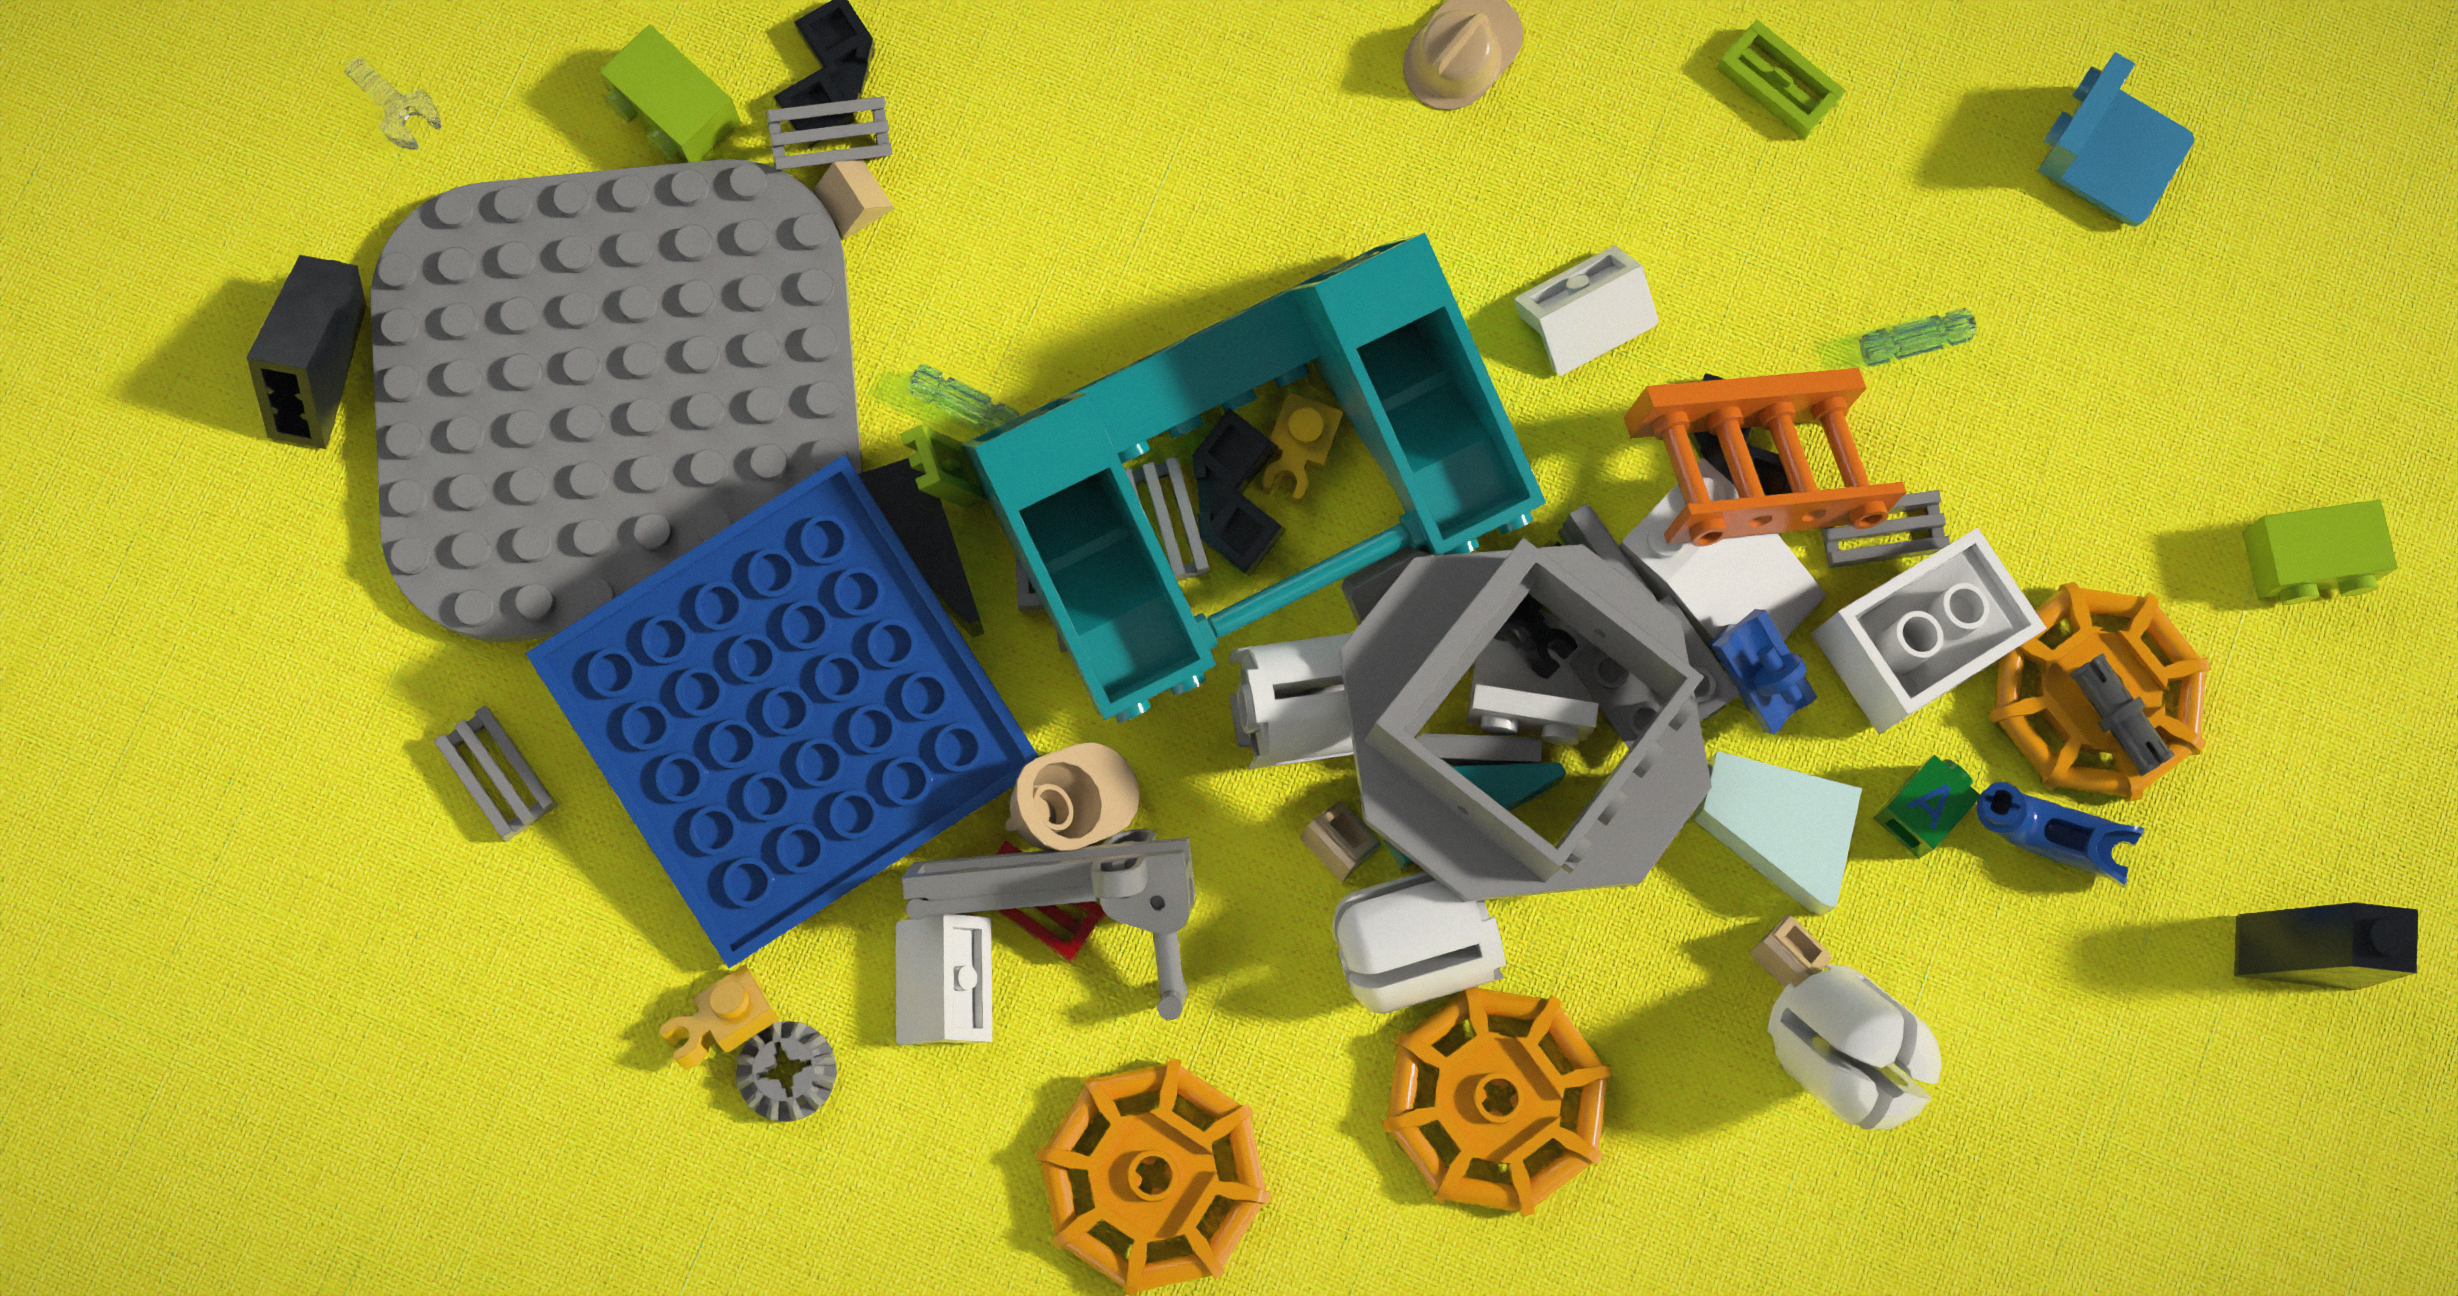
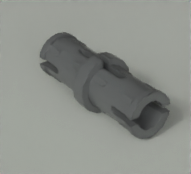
M2104 653L2069 674L2102 718L2097 724L2104 733L2109 730L2137 768V773L2140 777L2175 756L2143 713L2142 709L2147 707L2140 696L2133 699L2107 662Z

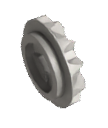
M776 1021L748 1039L742 1051L736 1057V1085L748 1107L770 1120L790 1122L813 1114L826 1102L835 1085L837 1067L830 1044L817 1030L799 1021ZM780 1045L782 1051L787 1054V1057L792 1062L801 1061L803 1064L808 1062L812 1064L811 1066L803 1067L801 1072L793 1075L792 1097H789L788 1090L784 1088L780 1080H770L767 1077L760 1079V1075L767 1074L768 1070L777 1066L778 1046Z

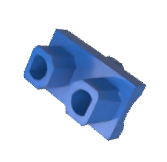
M1754 609L1740 622L1730 624L1710 641L1709 647L1718 662L1723 664L1741 693L1739 695L1747 709L1752 712L1764 733L1774 735L1783 727L1785 721L1793 713L1811 704L1818 698L1804 676L1807 668L1800 655L1789 651L1765 610Z

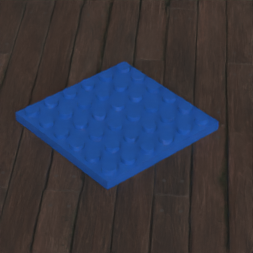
M845 454L525 653L729 969L1016 785V780L1022 768L1034 759L1039 758Z

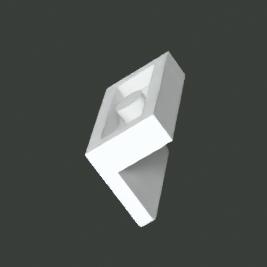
M1615 245L1514 298L1520 318L1541 335L1551 368L1558 375H1564L1655 327L1659 322L1642 265Z
M945 914L925 916L920 920L907 919L898 921L895 927L897 1044L910 1046L933 1042L967 1044L992 1042L991 918Z

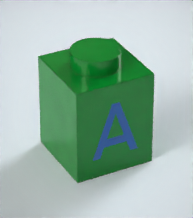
M1934 754L1911 774L1875 814L1873 819L1920 859L1938 846L1977 802L1980 794L1971 787L1973 780L1961 766L1949 759L1942 761Z

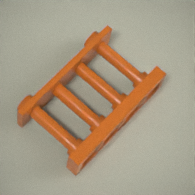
M1850 368L1646 386L1624 416V421L1630 438L1655 436L1656 439L1663 440L1686 506L1664 532L1667 545L1692 542L1694 546L1703 547L1715 544L1724 538L1853 525L1855 529H1867L1885 521L1889 516L1888 512L1907 492L1903 482L1871 485L1845 418L1849 413V408L1866 390L1860 369ZM1814 422L1816 425L1823 427L1845 488L1817 489L1793 423ZM1762 426L1764 430H1770L1792 493L1764 495L1740 428ZM1709 431L1711 435H1717L1739 498L1718 501L1710 500L1687 433Z

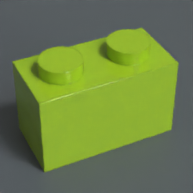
M651 24L646 26L599 71L609 91L604 96L609 106L626 122L630 123L636 118L649 130L645 134L648 141L668 160H671L676 155L684 163L701 161L741 123L732 98Z
M2381 499L2265 515L2242 531L2258 600L2280 597L2282 605H2295L2315 600L2320 597L2319 591L2339 589L2341 597L2357 596L2377 590V581L2398 569Z

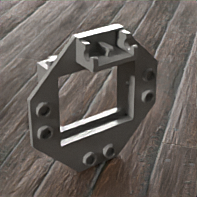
M1523 537L1514 550L1414 557L1339 650L1364 823L1464 902L1610 887L1624 889L1630 885L1636 887L1643 881L1712 787L1697 709L1699 701L1695 699L1694 693L1695 688L1704 676L1689 665L1681 619L1583 544L1537 548ZM1527 594L1531 595L1666 700L1555 847L1414 738Z

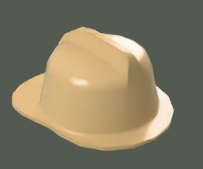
M1448 0L1416 33L1405 51L1403 73L1408 88L1420 102L1434 109L1457 110L1472 105L1487 92L1492 84L1509 67L1521 49L1523 27L1518 13L1506 0Z
M1094 742L1075 744L1036 758L1022 768L1016 780V786L1010 797L1009 811L1011 817L1005 823L1006 830L1018 831L1019 835L1031 846L1042 850H1056L1059 852L1077 850L1111 837L1129 826L1138 811L1140 791L1136 775L1124 757L1112 748Z

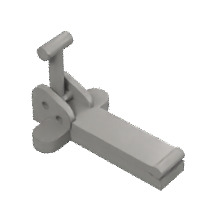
M1150 829L1124 830L1106 838L1103 845L1087 846L1073 851L1043 850L913 862L902 877L904 900L910 899L906 906V912L914 920L934 915L1097 901L1099 898L1102 909L1109 918L1153 933L1160 1000L1157 1007L1158 1013L1166 1020L1177 1019L1182 1013L1188 995V986L1183 980L1177 931L1184 927L1195 901V884L1189 837L1156 840L1155 831Z

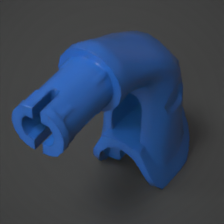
M2005 782L1991 784L1981 793L1977 800L1976 811L1979 821L1983 826L2016 847L2055 862L2107 878L2121 887H2126L2128 867L2119 865L2113 860L2112 850L2118 844L2136 846L2140 837L2142 838L2143 827L2123 825L2072 808L2062 807L2056 803L2023 794L2015 786Z

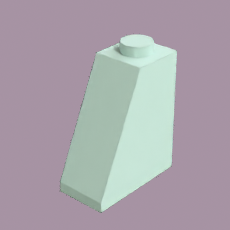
M1716 751L1707 761L1712 787L1697 806L1693 820L1809 912L1824 916L1836 908L1862 788Z

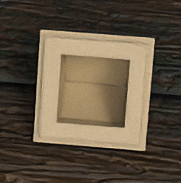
M863 160L833 162L813 189L814 194L823 203L844 239L894 210L893 205Z
M1340 801L1314 818L1300 837L1302 842L1341 882L1347 879L1382 845L1371 831Z
M1788 914L1749 952L1784 988L1790 982L1798 986L1811 975L1821 973L1825 968L1824 965H1827L1832 959L1831 954Z

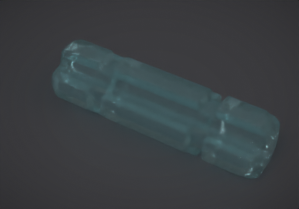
M1960 308L1945 312L1946 316L1942 317V319L1936 314L1893 325L1892 330L1889 332L1885 328L1866 332L1859 340L1863 361L1867 366L1872 367L1888 363L1890 358L1894 356L1900 360L1939 350L1947 342L1950 346L1970 342L1977 334L1973 314L1967 308Z
M920 364L909 381L908 388L912 396L927 404L935 401L937 409L977 429L984 426L987 430L986 432L1020 417L1016 409L1002 402L994 405L991 401L992 397L953 377L945 380L942 377L943 372L927 364Z

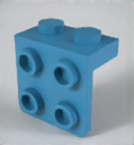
M2115 52L2102 70L2091 65L2072 96L2081 102L2072 116L2062 111L2043 142L2052 146L2037 171L2127 225L2137 227L2148 218L2192 147L2194 136L2190 130L2120 90L2135 63Z

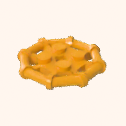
M2075 582L2061 584L2058 593L2035 610L2047 629L1999 659L1994 710L1989 712L1992 724H1999L2042 777L2041 785L2051 791L2056 787L2122 796L2126 802L2140 800L2143 797V791L2188 756L2201 753L2206 743L2201 736L2206 673L2212 669L2208 658H2201L2159 608V599L2147 593L2144 597L2080 588ZM2090 613L2128 619L2125 630H2118L2116 633L2099 631L2102 627L2092 626ZM2065 618L2073 632L2071 637L2053 650L2038 640L2040 636ZM2145 631L2150 634L2173 664L2164 667L2140 638ZM2104 653L2107 662L2133 699L2140 696L2147 706L2142 709L2143 713L2157 733L2165 739V744L2169 750H2172L2175 754L2174 757L2142 777L2137 773V768L2109 730L2106 733L2102 731L2097 724L2102 718L2076 681L2072 680L2069 674ZM2025 659L2040 665L2039 677L2036 679L2034 686L2037 697H2030L2020 701ZM2180 681L2177 719L2165 715L2166 704L2162 706L2163 691L2167 689V683ZM2041 713L2064 742L2055 754L2026 718ZM2079 750L2088 754L2109 753L2112 754L2114 771L2073 765V762L2076 760Z
M1473 987L1463 990L1407 1033L1399 1032L1393 1043L1397 1046L1388 1116L1387 1119L1382 1120L1385 1133H1392L1435 1192L1433 1198L1443 1205L1449 1200L1519 1211L1521 1217L1535 1214L1534 1207L1590 1165L1597 1167L1601 1161L1603 1154L1599 1151L1607 1084L1608 1079L1613 1077L1610 1064L1604 1065L1560 1007L1562 1001L1555 996L1550 995L1548 999ZM1487 1015L1531 1021L1532 1023L1526 1037L1499 1035V1033L1489 1032ZM1468 1020L1474 1035L1471 1040L1448 1057H1445L1432 1047L1434 1043L1462 1022ZM1547 1032L1576 1070L1562 1076L1538 1045ZM1420 1063L1438 1070L1434 1088L1433 1107L1414 1110ZM1492 1081L1498 1088L1508 1084L1513 1089L1515 1094L1508 1100L1513 1110L1508 1115L1503 1116L1498 1110L1488 1113L1483 1107L1482 1102L1487 1098L1483 1087L1487 1083ZM1582 1087L1576 1133L1560 1127L1561 1100L1564 1096V1090ZM1434 1121L1439 1124L1459 1152L1448 1167L1418 1127ZM1549 1140L1554 1141L1566 1151L1533 1177L1529 1178L1523 1160ZM1471 1159L1486 1163L1508 1165L1510 1184L1463 1176L1468 1169Z
M1169 1058L1168 1063L1099 1078H1095L1091 1074L1082 1081L1085 1085L1046 1146L1038 1148L1036 1161L1041 1162L1055 1232V1236L1051 1240L1057 1250L1065 1248L1123 1287L1125 1289L1124 1295L1138 1296L1140 1291L1213 1276L1215 1280L1226 1273L1223 1269L1224 1265L1263 1204L1269 1205L1271 1192L1266 1191L1251 1122V1117L1255 1113L1248 1103L1243 1106L1181 1066L1182 1060ZM1160 1090L1159 1109L1146 1113L1121 1117L1113 1101ZM1177 1094L1216 1118L1217 1121L1203 1132L1172 1112ZM1100 1111L1111 1125L1090 1157L1072 1151L1097 1112ZM1228 1135L1239 1183L1219 1181L1212 1144ZM1158 1158L1164 1160L1168 1164L1164 1174L1171 1180L1169 1187L1165 1191L1155 1187L1151 1190L1150 1194L1142 1192L1139 1189L1142 1177L1136 1173L1138 1165L1141 1162L1153 1165ZM1068 1169L1087 1171L1095 1208L1077 1217ZM1218 1195L1235 1201L1208 1243L1207 1239L1196 1227L1214 1198ZM1104 1220L1134 1240L1129 1260L1088 1232ZM1185 1235L1194 1252L1193 1254L1146 1263L1147 1243L1169 1240Z

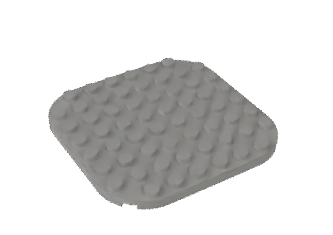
M723 159L468 184L441 193L414 210L392 233L381 252L371 286V324L382 548L391 575L408 600L423 614L453 633L467 638L491 642L551 638L842 455H846L857 474L863 472L847 266L844 249L833 219L823 203L803 183L779 169L775 170L774 167L749 160Z

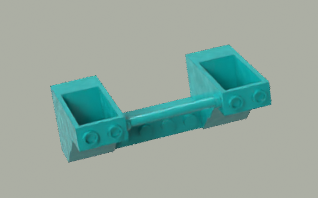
M1426 233L1385 242L961 444L997 522L1063 641L1097 713L1104 720L1115 716L1118 723L1132 719L1147 711L1151 707L1148 699L1169 688L1173 695H1178L1205 682L1206 677L1203 672L1217 665L1210 652V649L1218 646L1216 638L1219 639L1409 545L1414 549L1423 546L1433 556L1470 553L1480 546L1477 537L1495 528H1498L1500 534L1514 531L1533 520L1530 511L1546 504V500ZM1312 361L1315 369L1351 420L1356 433L1394 487L1405 514L1399 516L1400 523L1207 618L1203 613L1193 616L1122 463L1149 451L1150 447L1146 440L1168 430L1171 439L1203 425L1200 414L1221 404L1224 412H1226L1228 408L1235 410L1257 399L1253 390L1257 386L1274 379L1277 387H1282L1310 373L1306 363Z

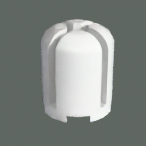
M1353 633L1232 650L1229 664L1241 662V685H1238L1237 694L1230 695V704L1238 746H1251L1255 756L1248 769L1354 754L1339 650Z
M1426 871L1351 892L1337 903L1332 930L1334 940L1337 946H1340L1338 955L1342 970L1352 994L1369 1012L1386 1014L1504 978L1499 969L1506 966L1501 937L1495 917L1490 918L1484 900L1464 902Z
M1828 964L1824 965L1829 969L1828 971L1811 975L1798 986L1790 982L1774 1003L1767 1028L1768 1033L1774 1039L1775 1052L1782 1064L1781 1067L1835 1117L1848 1125H1858L1865 1130H1889L1918 1116L1930 1101L1931 1095L1911 1078L1925 1083L1938 1084L1942 1065L1938 1041L1928 1025L1871 979L1852 967Z

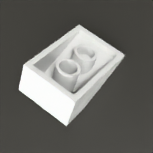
M1702 458L1697 463L1711 501L1739 498L1735 486L1708 461ZM1678 484L1619 545L1655 596L1656 601L1659 602L1670 594L1710 650V641L1730 624L1740 622L1754 609H1761L1767 612L1784 641L1827 595L1777 533L1724 538L1715 544L1703 547L1694 546L1692 542L1667 545L1664 532L1686 506Z
M1976 528L1841 609L1811 634L1880 735L2047 628L1985 537Z

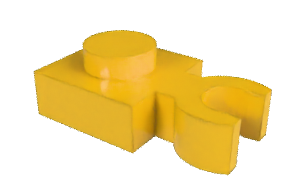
M1288 391L1270 440L1279 446L1274 454L1281 456V459L1270 464L1265 470L1262 492L1269 495L1273 489L1274 482L1278 478L1288 477L1296 484L1291 503L1299 505L1304 500L1308 487V476L1305 468L1308 466L1323 472L1341 425L1344 411Z
M744 964L692 998L699 1010L691 1017H674L667 1021L660 1028L659 1032L671 1047L678 1044L681 1040L689 1038L684 1046L672 1053V1056L683 1070H687L700 1064L707 1056L710 1046L716 1042L727 1054L778 1021L779 1017L756 977L748 966Z

